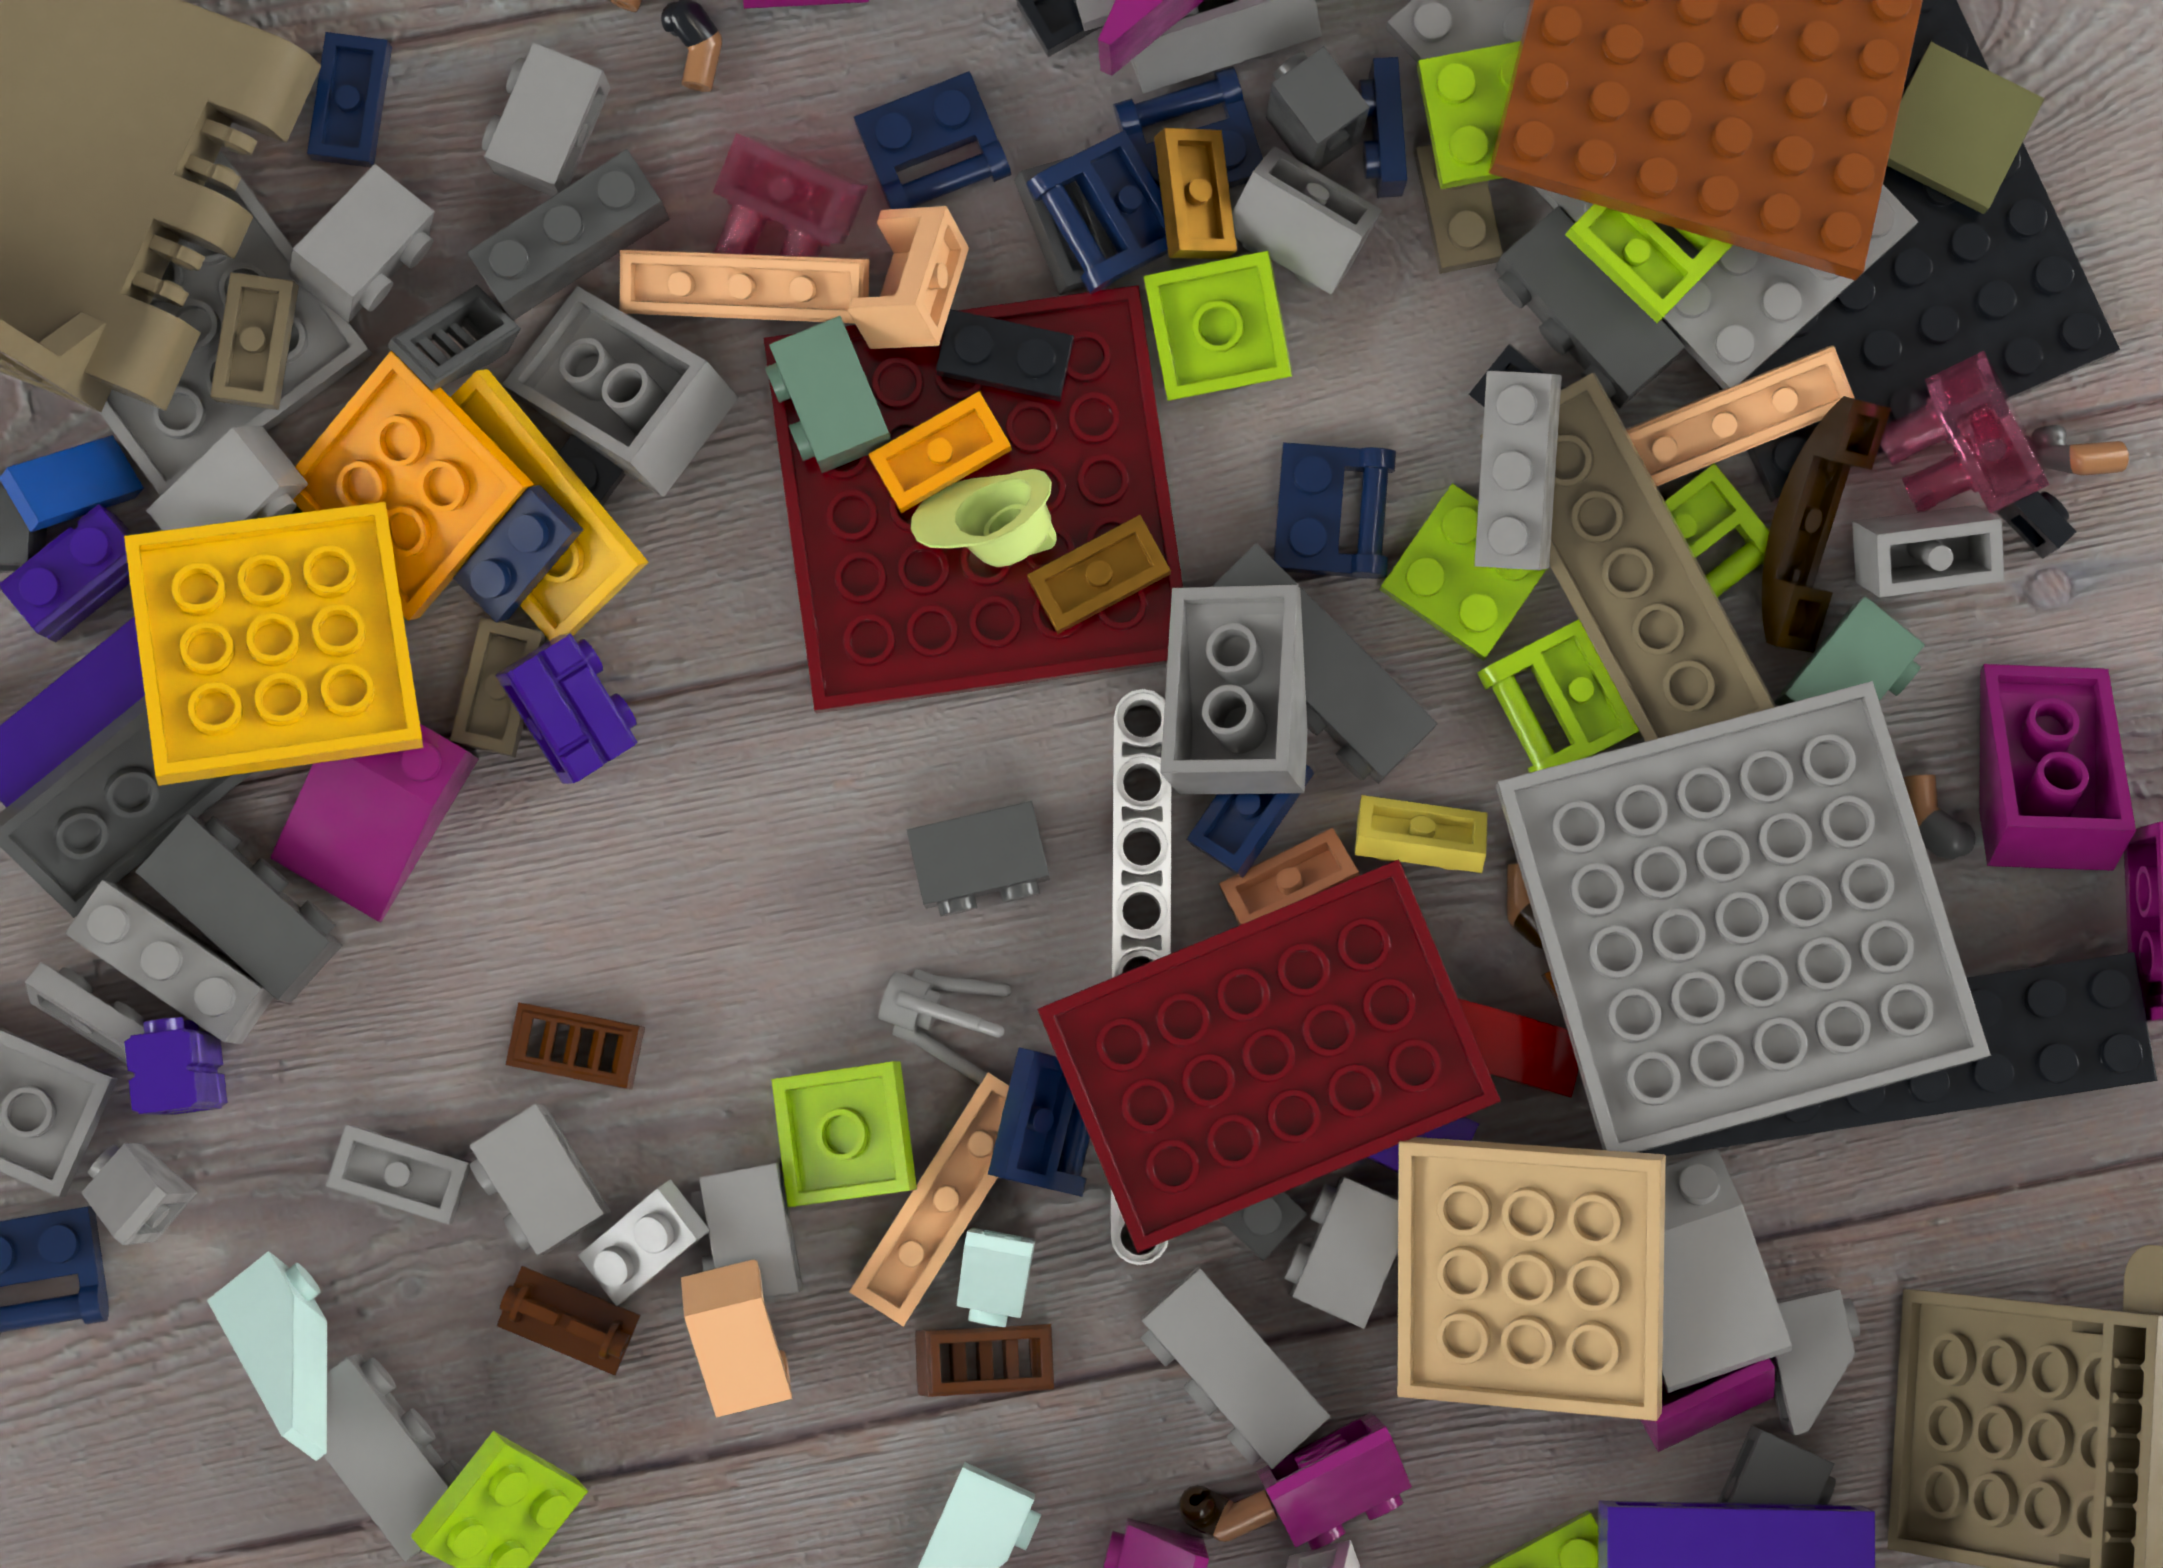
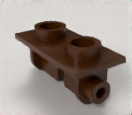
M521 1266L514 1285H509L501 1301L499 1309L503 1311L497 1327L607 1373L616 1375L641 1315L525 1266Z

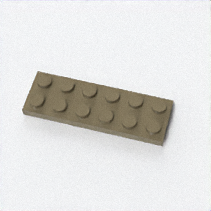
M1591 373L1562 389L1560 395L1549 565L1645 742L1776 707L1596 374Z

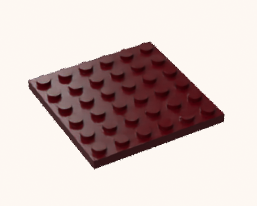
M1139 285L1100 290L1093 294L1085 292L957 310L1074 335V344L1061 402L937 376L936 367L945 327L939 346L870 349L856 325L845 326L885 421L891 441L980 391L1011 444L1012 451L959 481L1007 475L1029 469L1044 471L1047 474L1052 485L1051 494L1046 501V505L1051 515V523L1056 532V544L1052 549L1029 555L1022 561L1010 566L995 567L986 564L966 547L930 548L917 542L911 531V521L913 514L922 502L901 513L873 466L869 455L824 473L821 472L815 457L803 461L789 428V425L800 421L791 398L781 403L778 402L769 380L813 705L816 714L1167 664L1172 588H1183ZM796 333L763 338L767 366L776 363L769 344ZM1141 515L1171 570L1170 575L1057 634L1028 581L1027 575Z

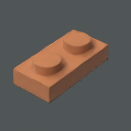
M1331 828L1251 867L1243 878L1235 875L1218 884L1235 919L1241 925L1360 876V873L1335 830Z

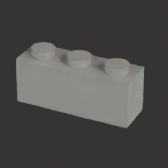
M1204 0L1131 60L1142 93L1144 94L1321 37L1316 0Z
M1487 371L1474 566L1527 570L1549 568L1561 375Z
M102 880L65 932L67 936L226 1043L242 1044L274 998L233 960L119 884Z
M1199 1267L1192 1271L1141 1317L1142 1322L1149 1329L1140 1337L1141 1340L1165 1367L1174 1359L1177 1360L1192 1378L1183 1386L1184 1389L1208 1416L1219 1408L1234 1425L1235 1428L1227 1435V1438L1251 1465L1262 1457L1269 1467L1273 1469L1330 1418V1415Z
M359 1353L345 1358L327 1373V1453L323 1456L406 1562L422 1551L410 1537L463 1468L452 1459L445 1464L430 1444L436 1437L429 1424L415 1409L411 1408L407 1412L403 1410L390 1393L396 1388V1385L387 1370L375 1358L371 1357L368 1361H365Z

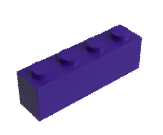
M135 616L0 725V801L6 808L145 696Z
M1599 1500L1598 1568H1875V1511L1862 1505Z

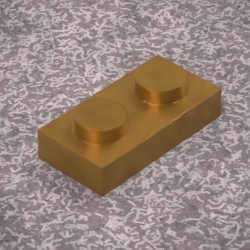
M1164 128L1154 136L1169 258L1227 259L1237 251L1222 130Z
M1138 515L1027 575V579L1057 634H1060L1170 575L1171 570L1141 515Z

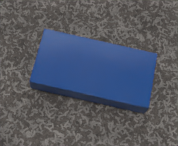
M113 435L7 467L0 476L1 483L30 532L83 516L98 504L108 508L135 499L144 489Z

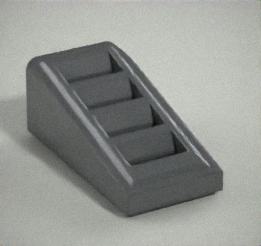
M475 285L391 338L388 347L433 391L493 363L508 353L521 328L478 285ZM461 327H464L477 341L475 342ZM447 333H449V334L464 348V350H462V349L447 335ZM431 340H434L451 358L448 359ZM417 347H419L438 367H436Z

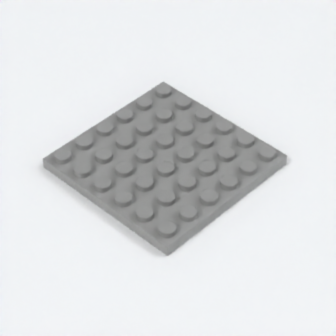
M1873 681L1497 782L1496 789L1603 1150L1639 1153L1991 1056Z

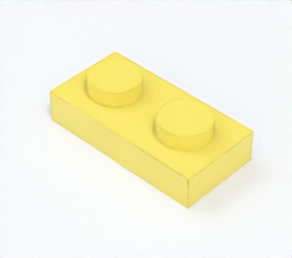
M1361 795L1357 816L1355 855L1377 858L1383 861H1396L1399 859L1400 862L1440 867L1446 870L1482 873L1486 858L1488 813Z

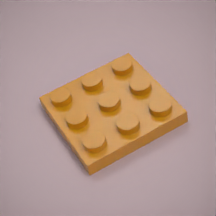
M391 350L295 466L308 485L293 501L302 512L386 502L402 612L407 621L422 616L526 489L532 487L534 483L441 387L432 391Z

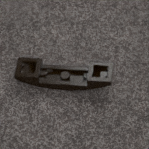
M1843 396L1816 426L1792 466L1774 512L1764 556L1761 602L1766 643L1776 647L1814 653L1833 592L1814 586V582L1851 465L1872 470L1891 408Z

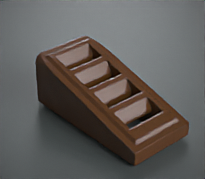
M518 1002L505 1065L632 1090L645 1027ZM534 1019L546 1021L539 1058L526 1056ZM559 1023L570 1025L563 1063L551 1061ZM583 1028L594 1030L587 1068L576 1066ZM607 1033L619 1035L611 1073L600 1071Z
M1051 1324L916 1330L917 1390L920 1396L936 1397L1054 1389ZM1018 1339H1029L1030 1377H1019ZM1002 1340L1004 1378H994L992 1341ZM966 1342H975L977 1379L967 1380ZM949 1343L950 1381H941L940 1344Z

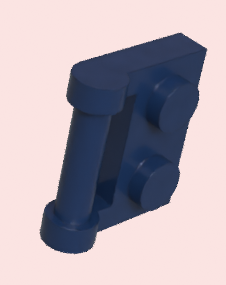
M1234 67L1215 72V79L1136 104H1134L1132 98L1113 104L1120 132L1125 130L1159 189L1160 181L1155 141L1146 144L1142 128L1220 103L1223 105L1227 119L1196 129L1222 130L1229 189L1246 184L1252 172L1263 160Z
M970 71L854 116L855 125L889 209L913 208L991 177L993 182L1012 175L1003 148L997 139ZM977 142L981 154L908 183L901 184L897 172L970 143Z
M1125 130L1043 170L1026 183L1034 200L1043 201L1085 273L1080 278L1090 294L1104 289L1119 278L1168 254L1161 191ZM1076 181L1118 254L1108 259L1105 258L1064 186Z
M1283 442L1273 560L1285 572L1366 579L1386 578L1388 557L1382 556L1387 485L1388 473L1395 472L1396 451L1377 447L1348 448ZM1345 471L1363 472L1357 554L1338 553Z
M1019 1047L988 1175L1083 1197L1087 1178L1081 1177L1090 1137L1056 1056Z
M91 1206L0 1221V1287L78 1274L80 1285L79 1293L1 1306L0 1334L82 1319L87 1325L108 1320L109 1303L96 1213Z

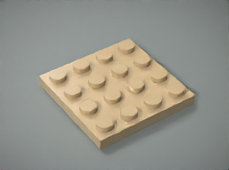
M1423 1137L1399 1141L1397 1397L1657 1421L1662 1414L1666 1155Z

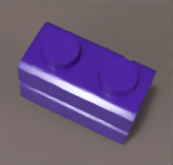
M100 504L77 521L78 527L76 529L69 527L0 583L2 592L35 632L55 643L130 584L124 536L132 535V533L114 513Z
M571 633L559 635L495 675L562 784H572L580 781L638 743L630 730L637 725L630 707L618 693L611 696L608 695L597 677V674L603 671L598 655L585 639L582 638L576 642Z
M183 1017L145 1021L143 1022L144 1034L130 1035V1038L124 1041L127 1071L135 1074V1077L129 1080L131 1108L133 1111L146 1115H177L222 1109V1106L228 1103L225 1074L218 1073L217 1069L223 1065L221 1040L209 1032L200 1031L199 1025L192 1020H183Z

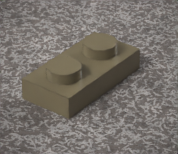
M1432 144L1416 147L1414 157L1439 274L1499 262L1503 251L1488 182L1484 181L1440 189Z
M230 272L210 397L216 402L279 410L299 286L294 281Z
M480 618L450 737L451 742L516 758L524 721L495 675L542 646L546 637L542 631L503 622L496 623L494 620Z

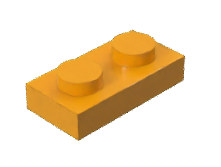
M978 391L868 455L898 509L903 513L1012 451V448L983 396Z

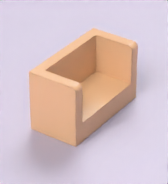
M947 206L881 210L877 224L894 254L880 297L852 298L848 312L870 349L939 346L969 247Z
M749 1260L681 1277L684 1318L716 1418L792 1399L788 1361L785 1352L779 1350L763 1298L761 1272L758 1262L756 1260Z

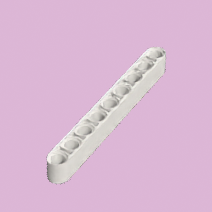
M1146 689L1131 691L1122 697L1116 706L1114 714L1112 978L1122 974L1125 966L1132 960L1146 959L1152 962L1171 954V784L1160 773L1165 699L1155 691ZM1141 705L1155 710L1161 722V726L1156 733L1143 738L1134 736L1127 730L1124 724V717L1127 712ZM1135 769H1148L1158 777L1161 788L1158 794L1151 800H1134L1124 790V779ZM1141 831L1154 836L1160 846V854L1157 859L1143 866L1129 861L1123 850V844L1126 839L1133 833ZM1133 896H1149L1159 906V920L1151 928L1144 930L1134 929L1125 921L1122 912L1123 906ZM1111 1190L1110 1235L1113 1248L1118 1256L1128 1263L1136 1265L1152 1263L1161 1257L1167 1248L1168 1240L1155 1245L1146 1253L1138 1254L1126 1249L1120 1236L1125 1222Z

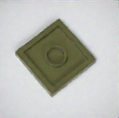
M1930 42L1902 94L1887 166L1984 214L1990 208L2045 98Z

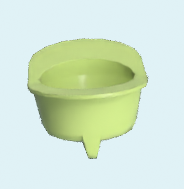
M1036 469L955 482L927 498L919 505L912 516L911 531L917 542L930 548L966 547L986 564L995 567L1010 566L1022 561L1029 555L1052 549L1057 541L1056 532L1051 523V515L1046 505V501L1051 494L1052 482L1044 471Z

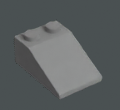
M579 286L574 289L502 383L510 393L570 436L573 434L622 469L624 474L662 497L666 495L739 398L705 359Z
M1298 585L1172 588L1160 773L1179 795L1305 793L1308 728L1300 587Z
M1718 1149L1665 1166L1662 1380L1667 1392L1670 1393L1792 1351V1343L1744 1207Z

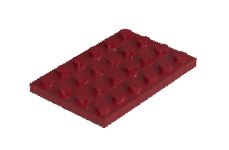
M1399 859L1037 1009L1137 1253L1398 1145L1399 1141L1410 1140L1501 1102Z

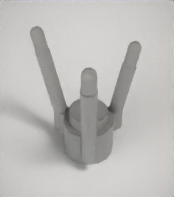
M915 969L912 977L895 971L885 990L878 1019L894 1025L893 1036L913 1042L980 1085L987 1072L920 1031L919 1027L930 1030L935 1018L999 1038L1004 1034V1028L1001 1025L941 1005L942 994L932 990L1006 997L1010 995L1011 987L1007 984L937 976L919 969Z

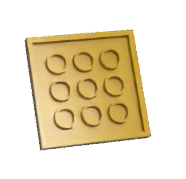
M386 502L124 536L154 769L158 786L423 748Z

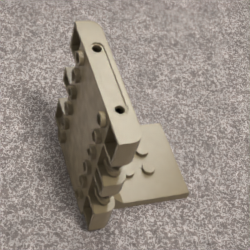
M0 0V372L98 412H102L111 390L166 411L201 332L180 318L150 305L154 297L178 307L184 306L189 293L184 291L180 285L161 279L170 261L186 270L199 271L205 256L178 244L180 238L235 259L253 219V215L230 198L204 187V184L207 182L235 192L241 177L234 170L221 164H214L217 155L223 146L234 153L251 156L258 141L234 128H230L232 123L287 143L321 65L305 50L286 39L182 0Z
M2146 1245L2136 1250L2130 1257L2124 1275L2123 1310L1903 1289L1887 1549L1986 1568H2163V1246Z

